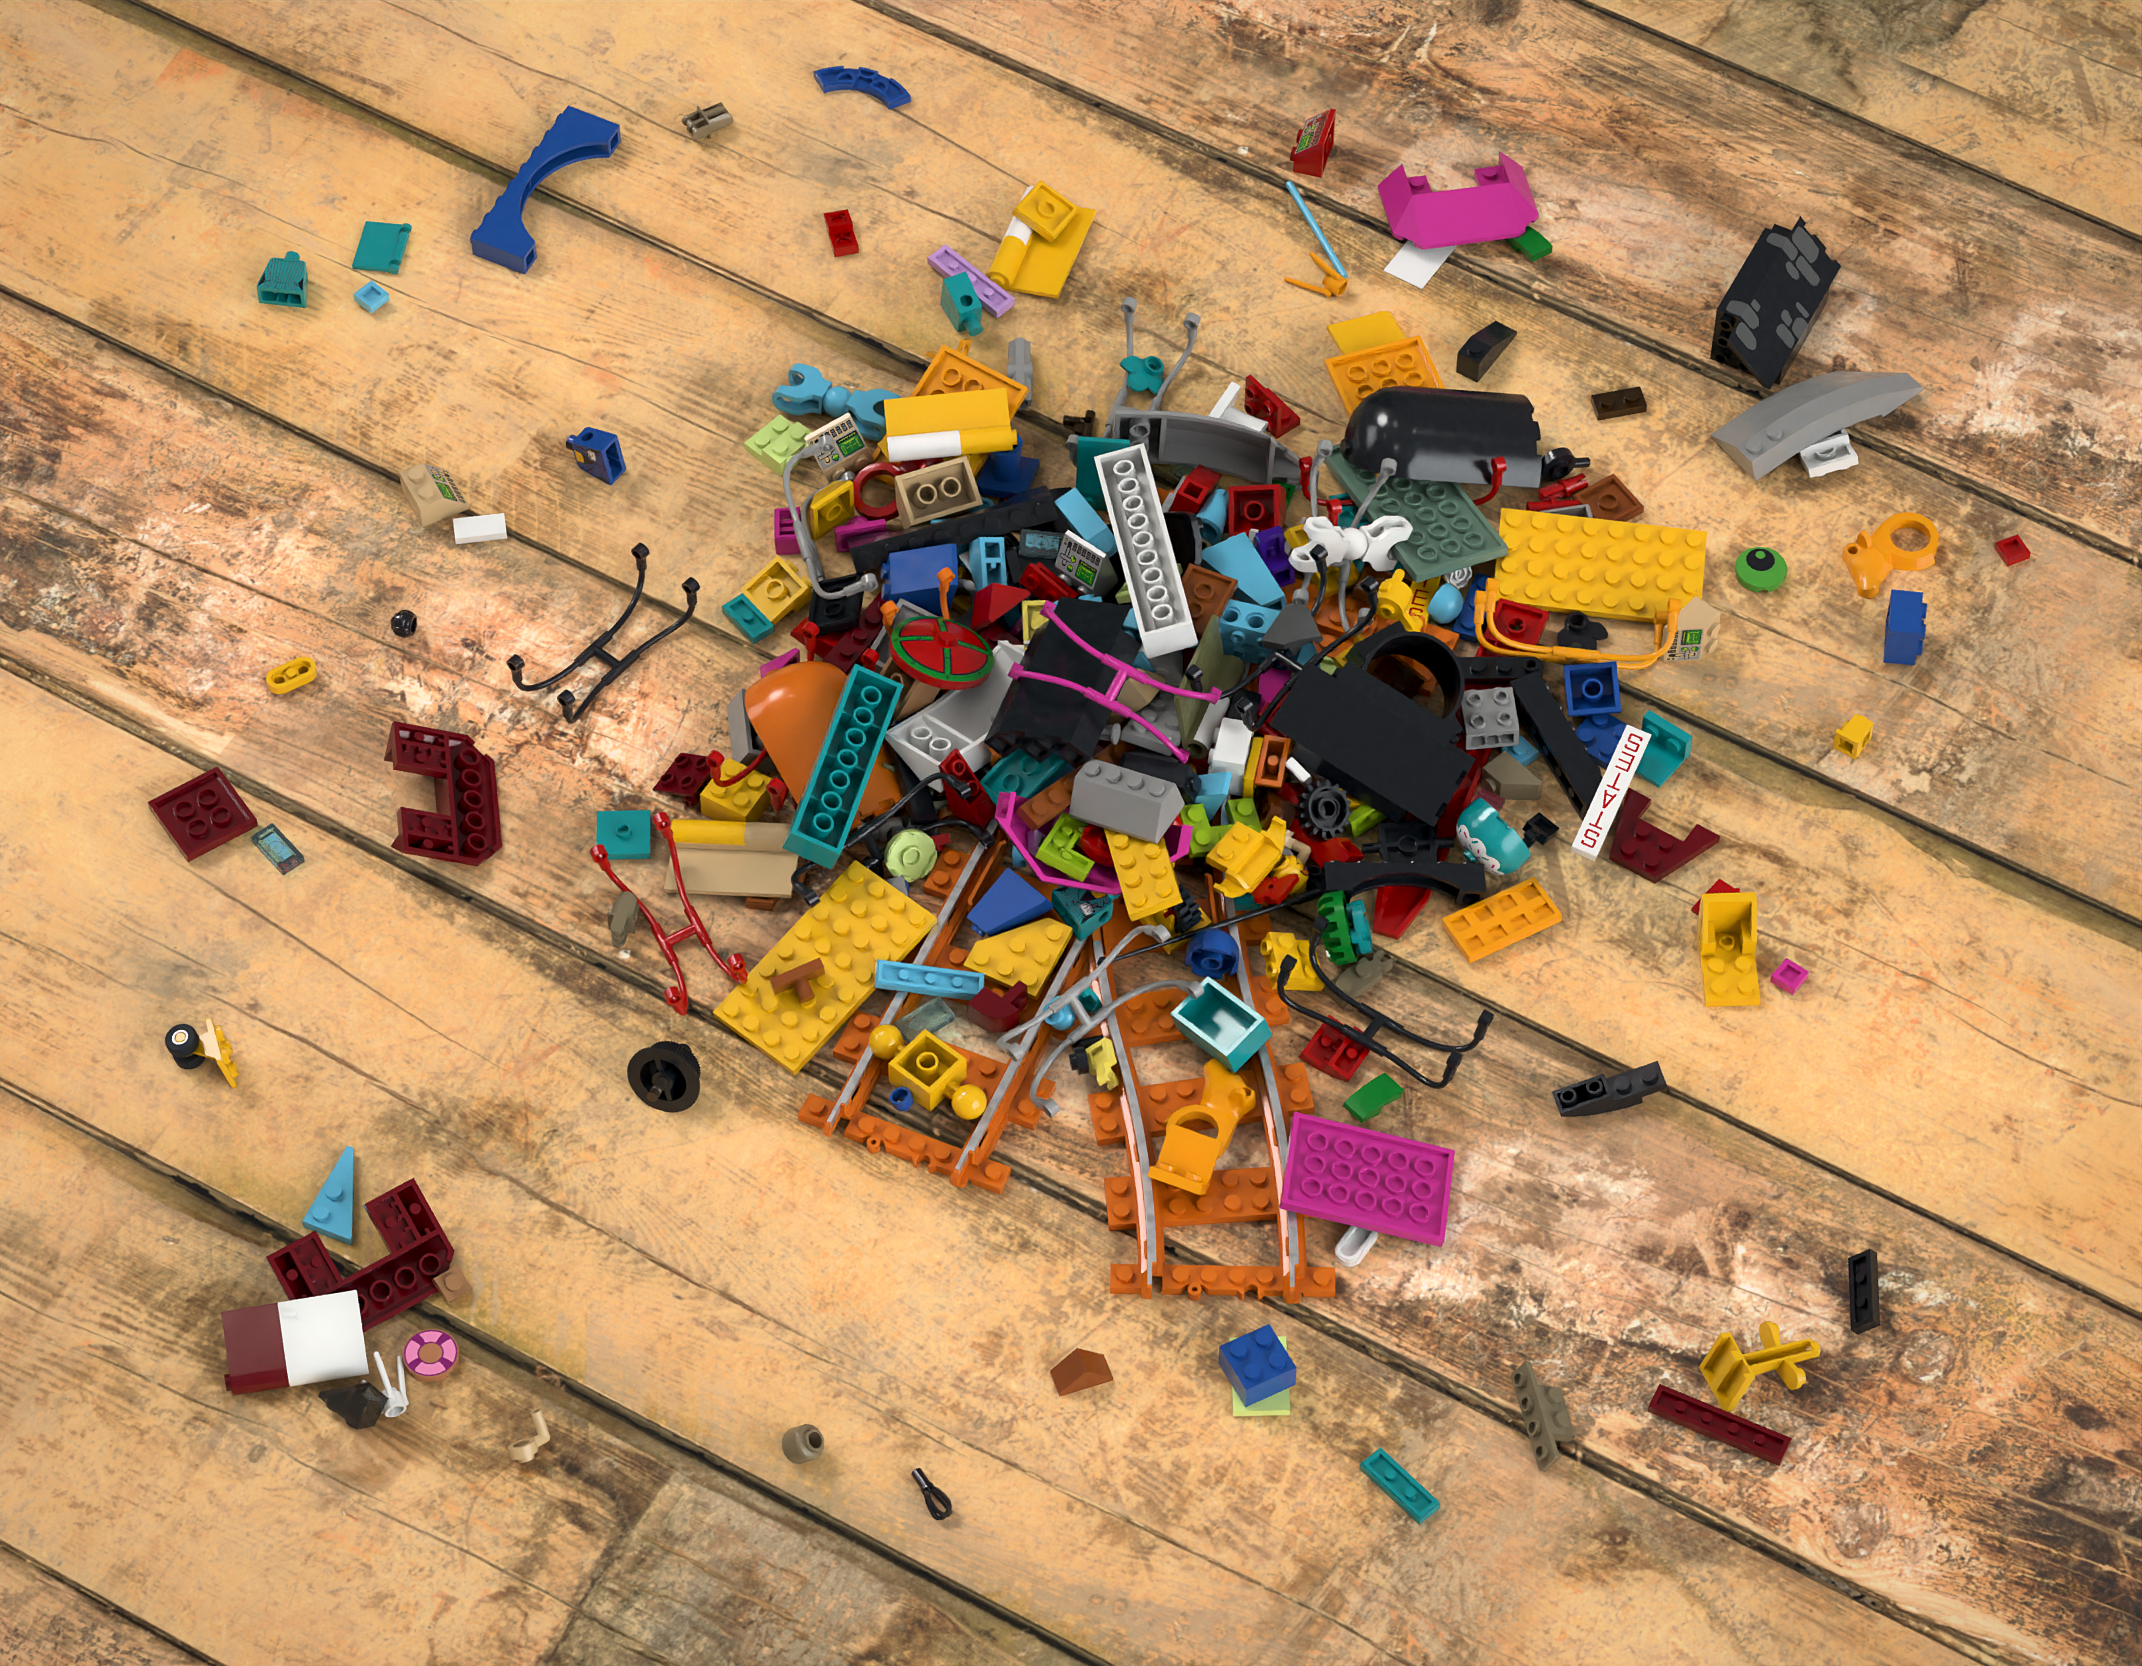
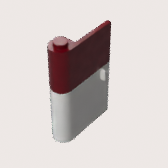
M357 1290L221 1312L229 1374H224L226 1391H232L233 1396L369 1374Z

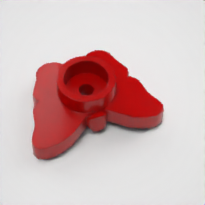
M1289 874L1279 879L1275 876L1272 879L1266 876L1252 892L1254 902L1257 904L1263 902L1275 905L1280 904L1299 882L1298 874Z

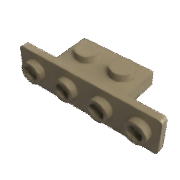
M1525 1361L1511 1374V1379L1538 1469L1545 1472L1560 1457L1555 1440L1570 1442L1575 1437V1433L1561 1388L1538 1385L1532 1363Z

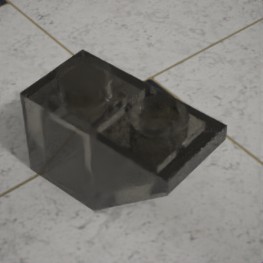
M370 1382L321 1391L318 1395L326 1403L328 1409L337 1412L346 1420L348 1426L357 1430L375 1426L389 1399Z

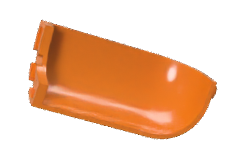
M804 661L780 669H773L763 678L752 684L745 692V707L748 717L797 805L847 678V675L841 669L824 661ZM883 739L849 832L862 825L861 819L873 815L875 818L880 814H884L903 798L896 773L882 766L883 763L893 766L885 739ZM904 805L896 813H900L902 810L906 808V806Z

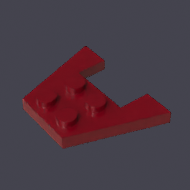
M1628 787L1609 860L1656 884L1719 842L1720 836L1699 824H1696L1687 838L1681 841L1640 819L1651 805V799Z

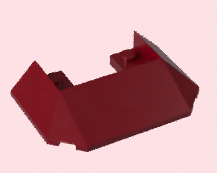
M393 721L384 761L393 762V770L434 777L437 813L400 807L397 811L398 836L390 847L404 854L471 866H479L501 849L502 839L495 762L488 754L483 755L474 746L475 741L468 735Z
M414 1178L363 1205L390 1254L347 1278L342 1279L316 1230L268 1255L266 1260L289 1301L357 1290L364 1333L438 1293L439 1291L432 1280L449 1270L454 1249Z

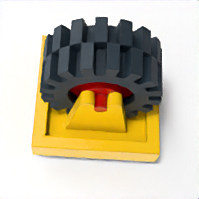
M1178 883V887L1183 900L1182 903L1139 919L1143 925L1151 924L1157 927L1162 924L1169 931L1170 938L1211 925L1212 921L1201 910L1198 903H1195L1194 896L1189 895L1190 891L1187 888L1184 890V886L1181 883ZM1192 937L1163 946V948L1170 955L1191 940Z

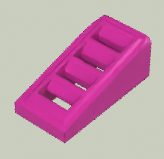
M795 507L801 521L800 507ZM789 508L774 509L776 554H800L801 551L793 528V520H782L792 519Z

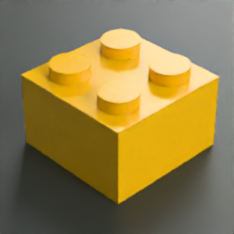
M728 757L721 767L720 780L724 781L736 776L746 769L747 766ZM753 770L745 778L728 787H719L712 779L700 794L701 813L717 821L757 822L771 804V795L766 790V786L772 778Z

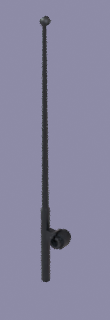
M1316 865L1308 866L1306 869L1309 872V879L1305 888L1307 891L1285 899L1280 904H1270L1167 939L1162 944L1158 942L1115 957L1112 962L1191 938L1196 933L1205 929H1220L1295 904L1300 905L1321 898L1320 874L1322 869ZM1100 957L1097 965L1099 966L1106 957Z

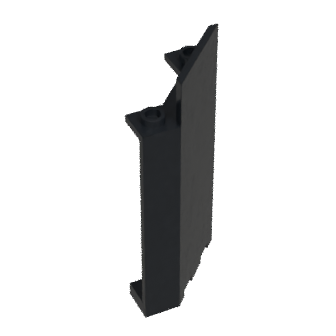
M1060 597L1054 613L1068 628L1099 652L1107 653L1117 658V660L1132 666L1141 644L1121 629L1131 606ZM1051 619L1035 629L1020 662V665L1024 666V671L1059 677L1086 688L1090 687L1104 695L1117 673L1116 670L1101 663L1100 659L1076 644ZM1019 676L1017 681L1012 679L984 743L1003 758L1020 748L1038 763L1043 762L1056 753L1076 769L1091 759L1112 711L1084 697L1083 693L1071 688Z

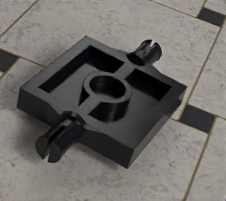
M1422 820L1402 821L1398 824L1396 822L1379 823L1378 843H1362L1363 855L1379 853L1382 862L1409 863L1419 861L1421 863H1436L1438 849L1454 848V838H1437L1433 827Z

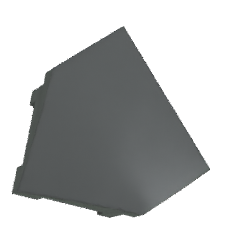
M1286 604L1261 639V642L1265 648L1286 650L1289 648L1291 653L1295 655L1303 645L1312 643L1313 640L1317 644L1323 641V638L1308 607Z

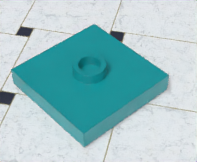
M650 810L597 811L596 845H604L609 855L608 860L650 859Z

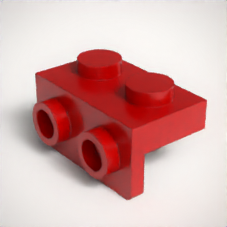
M1040 562L1036 565L1030 563L1019 580L1024 587L1040 600H1048L1053 603L1059 601L1060 597L1077 599L1079 595Z

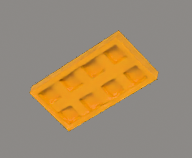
M1532 877L1442 918L1441 925L1470 964L1561 922L1562 914L1537 879Z

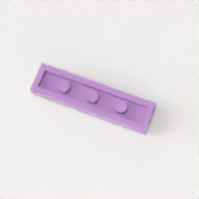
M946 244L928 257V264L945 278L966 271L982 307L996 318L1015 305L1014 297L995 282L990 281L986 275Z

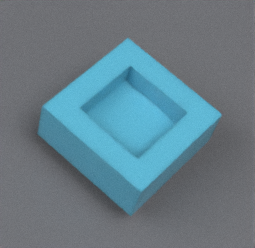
M372 280L353 294L354 301L371 314L390 300L389 293Z
M1521 735L1519 736V745L1501 748V753L1506 751L1524 767L1538 758L1539 751Z

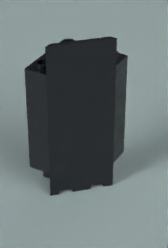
M1308 661L1270 723L1271 727L1292 739L1290 744L1294 747L1289 754L1290 757H1293L1296 761L1331 783L1339 784V788L1397 824L1405 811H1408L1434 827L1476 758L1449 742L1457 730L1455 726L1350 661H1347L1342 669L1337 666L1332 675Z

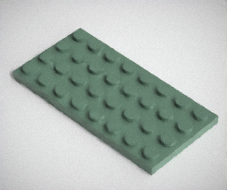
M1340 444L1334 445L1332 455L1325 457L1323 462L1357 507L1360 508L1376 483V476L1374 472L1361 469L1349 463L1340 452ZM1389 476L1364 512V516L1370 524L1383 516H1401L1412 525L1413 530L1408 540L1395 543L1391 546L1390 550L1416 583L1508 555L1506 543L1458 482L1415 480Z

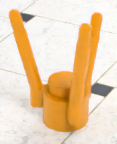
M1309 252L1312 261L1327 273L1322 281L1325 288L1289 277L1284 278L1285 282L1322 293L1328 298L1332 294L1339 297L1345 291L1349 282L1313 252Z

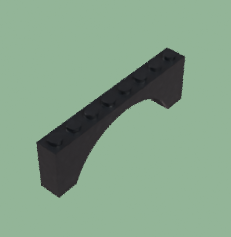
M1045 485L1022 491L1001 503L967 515L909 529L869 532L847 538V543L856 573L882 567L883 563H887L890 553L951 543L960 546L971 543L979 537H994L1057 520L1058 518L1052 494Z

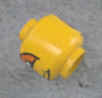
M1284 854L1282 859L1269 872V877L1272 879L1275 876L1279 879L1289 874H1298L1299 882L1288 895L1293 893L1299 894L1307 886L1309 872L1296 856Z

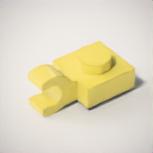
M1104 1037L1085 1050L1089 1073L1097 1076L1099 1085L1107 1083L1108 1089L1111 1090L1119 1084L1116 1074L1111 1069L1113 1065L1117 1064L1112 1040Z

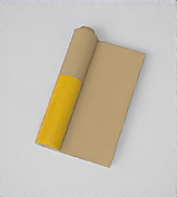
M673 819L671 829L673 831V839L676 845L685 892L688 894L792 898L793 886L791 884V876L797 870L799 855L782 848L791 824ZM670 856L664 892L679 893Z

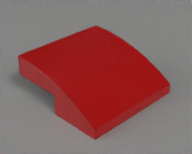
M1330 1014L1327 1016L1328 1018L1333 1019V1020L1339 1022L1337 1019H1335L1334 1017H1332ZM1322 1023L1299 1055V1058L1327 1075L1348 1083L1370 1050L1340 1034L1339 1030ZM1356 1026L1353 1027L1355 1030L1363 1033V1031H1361Z

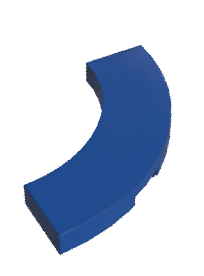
M836 66L813 71L814 78L823 93L836 90L861 91L879 99L889 110L911 102L910 94L901 84L892 78L888 79L879 75L878 71L863 67L851 69L844 68V66Z

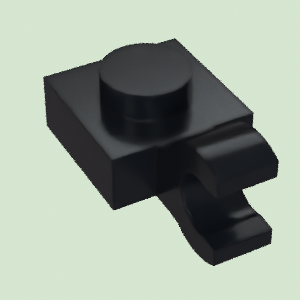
M1539 812L1524 825L1522 830L1525 833L1522 840L1528 849L1536 841L1544 845L1557 834L1560 828Z

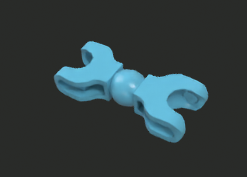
M796 363L788 371V380L791 386H779L772 395V402L777 409L792 415H805L807 413L821 415L825 410L833 418H839L849 412L862 437L874 441H882L887 433L884 400L902 397L884 389H872L864 392L855 389L852 394L845 387H832V382L825 380L817 368Z

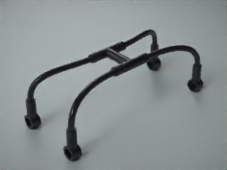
M638 543L631 549L632 555L636 558L639 576L630 604L616 624L590 644L574 659L570 666L543 682L524 685L521 682L523 679L522 668L525 666L523 659L519 655L514 654L506 661L507 666L511 670L513 682L520 690L526 692L537 691L558 682L577 667H582L593 656L612 668L601 678V681L586 697L574 715L572 704L576 701L574 695L565 689L557 696V700L562 706L563 717L568 724L575 723L596 695L640 657L642 652L681 627L688 621L695 610L697 591L700 589V585L694 578L689 577L682 583L689 607L678 621L646 641L636 650L633 649L621 661L602 649L613 639V635L629 618L640 598L645 580V570L647 569L646 557L650 554L649 549L643 543Z
M1317 544L1309 551L1310 556L1316 562L1317 571L1320 573L1319 592L1311 609L1313 617H1315L1321 606L1327 585L1326 572L1328 568L1325 558L1328 556V552L1320 544ZM1367 576L1360 583L1362 589L1366 592L1368 603L1370 604L1368 614L1356 626L1333 641L1320 653L1313 655L1308 660L1309 662L1318 666L1328 653L1359 632L1371 621L1376 613L1379 601L1376 591L1379 588V583L1375 578ZM1289 648L1286 650L1275 649L1257 666V669L1251 675L1220 695L1219 700L1235 694L1249 685L1258 676L1265 674L1276 662H1279L1295 673L1284 684V687L1254 725L1251 710L1254 708L1252 702L1248 698L1242 697L1235 704V708L1241 713L1243 724L1251 732L1257 731L1265 723L1282 698L1291 691L1308 663L1307 661L1302 665L1287 656L1285 653L1290 650ZM1191 664L1184 671V674L1190 681L1192 690L1203 693L1200 679L1203 673L1198 666Z
M944 772L934 773L919 782L887 812L878 815L847 837L842 851L846 848L850 849L863 840L871 857L861 864L871 870L884 860L886 846L879 849L872 833L887 823V819L900 810L926 785L937 779H944L962 800L972 794V790L965 781L961 782L952 774L949 775ZM961 819L939 820L917 828V830L927 832L943 826H962L969 829V832L979 840L986 850L996 844L989 831H984L976 824ZM813 861L799 867L791 876V884L794 887V891L804 899L810 908H813L821 901L813 889L809 890L804 884L798 882L797 879L802 873L818 865Z
M1319 915L1313 923V931L1309 939L1311 966L1326 987L1343 1001L1356 1008L1357 1012L1371 1019L1372 1022L1361 1033L1347 1024L1342 1025L1333 1019L1292 1001L1285 994L1284 986L1288 982L1297 959L1289 954L1283 959L1277 978V992L1280 999L1292 1009L1339 1030L1340 1034L1350 1038L1381 1057L1388 1058L1426 1086L1433 1089L1444 1088L1449 1081L1453 1080L1455 1072L1464 1057L1461 1052L1472 1050L1484 1039L1495 1014L1484 1009L1477 1021L1478 1025L1473 1035L1474 1039L1462 1046L1436 1043L1404 1029L1403 1025L1345 994L1323 973L1316 960L1315 950L1329 924V919ZM1383 1026L1397 1035L1401 1034L1429 1048L1451 1052L1442 1075L1443 1080L1434 1082L1426 1078L1396 1055L1389 1052L1387 1047L1372 1038Z

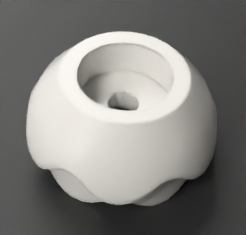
M1470 566L1444 574V581L1450 583L1458 590L1461 587L1467 586L1469 579L1472 577V569Z

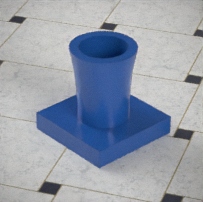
M1018 434V445H1013V450L990 452L977 482L981 495L1010 499L1022 491L1031 489L1039 470L1040 462L1039 459L1021 456L1023 440Z

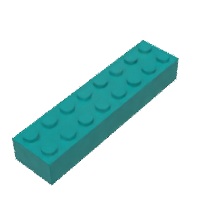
M854 664L841 690L784 840L783 849L826 868H833L841 855L904 685Z

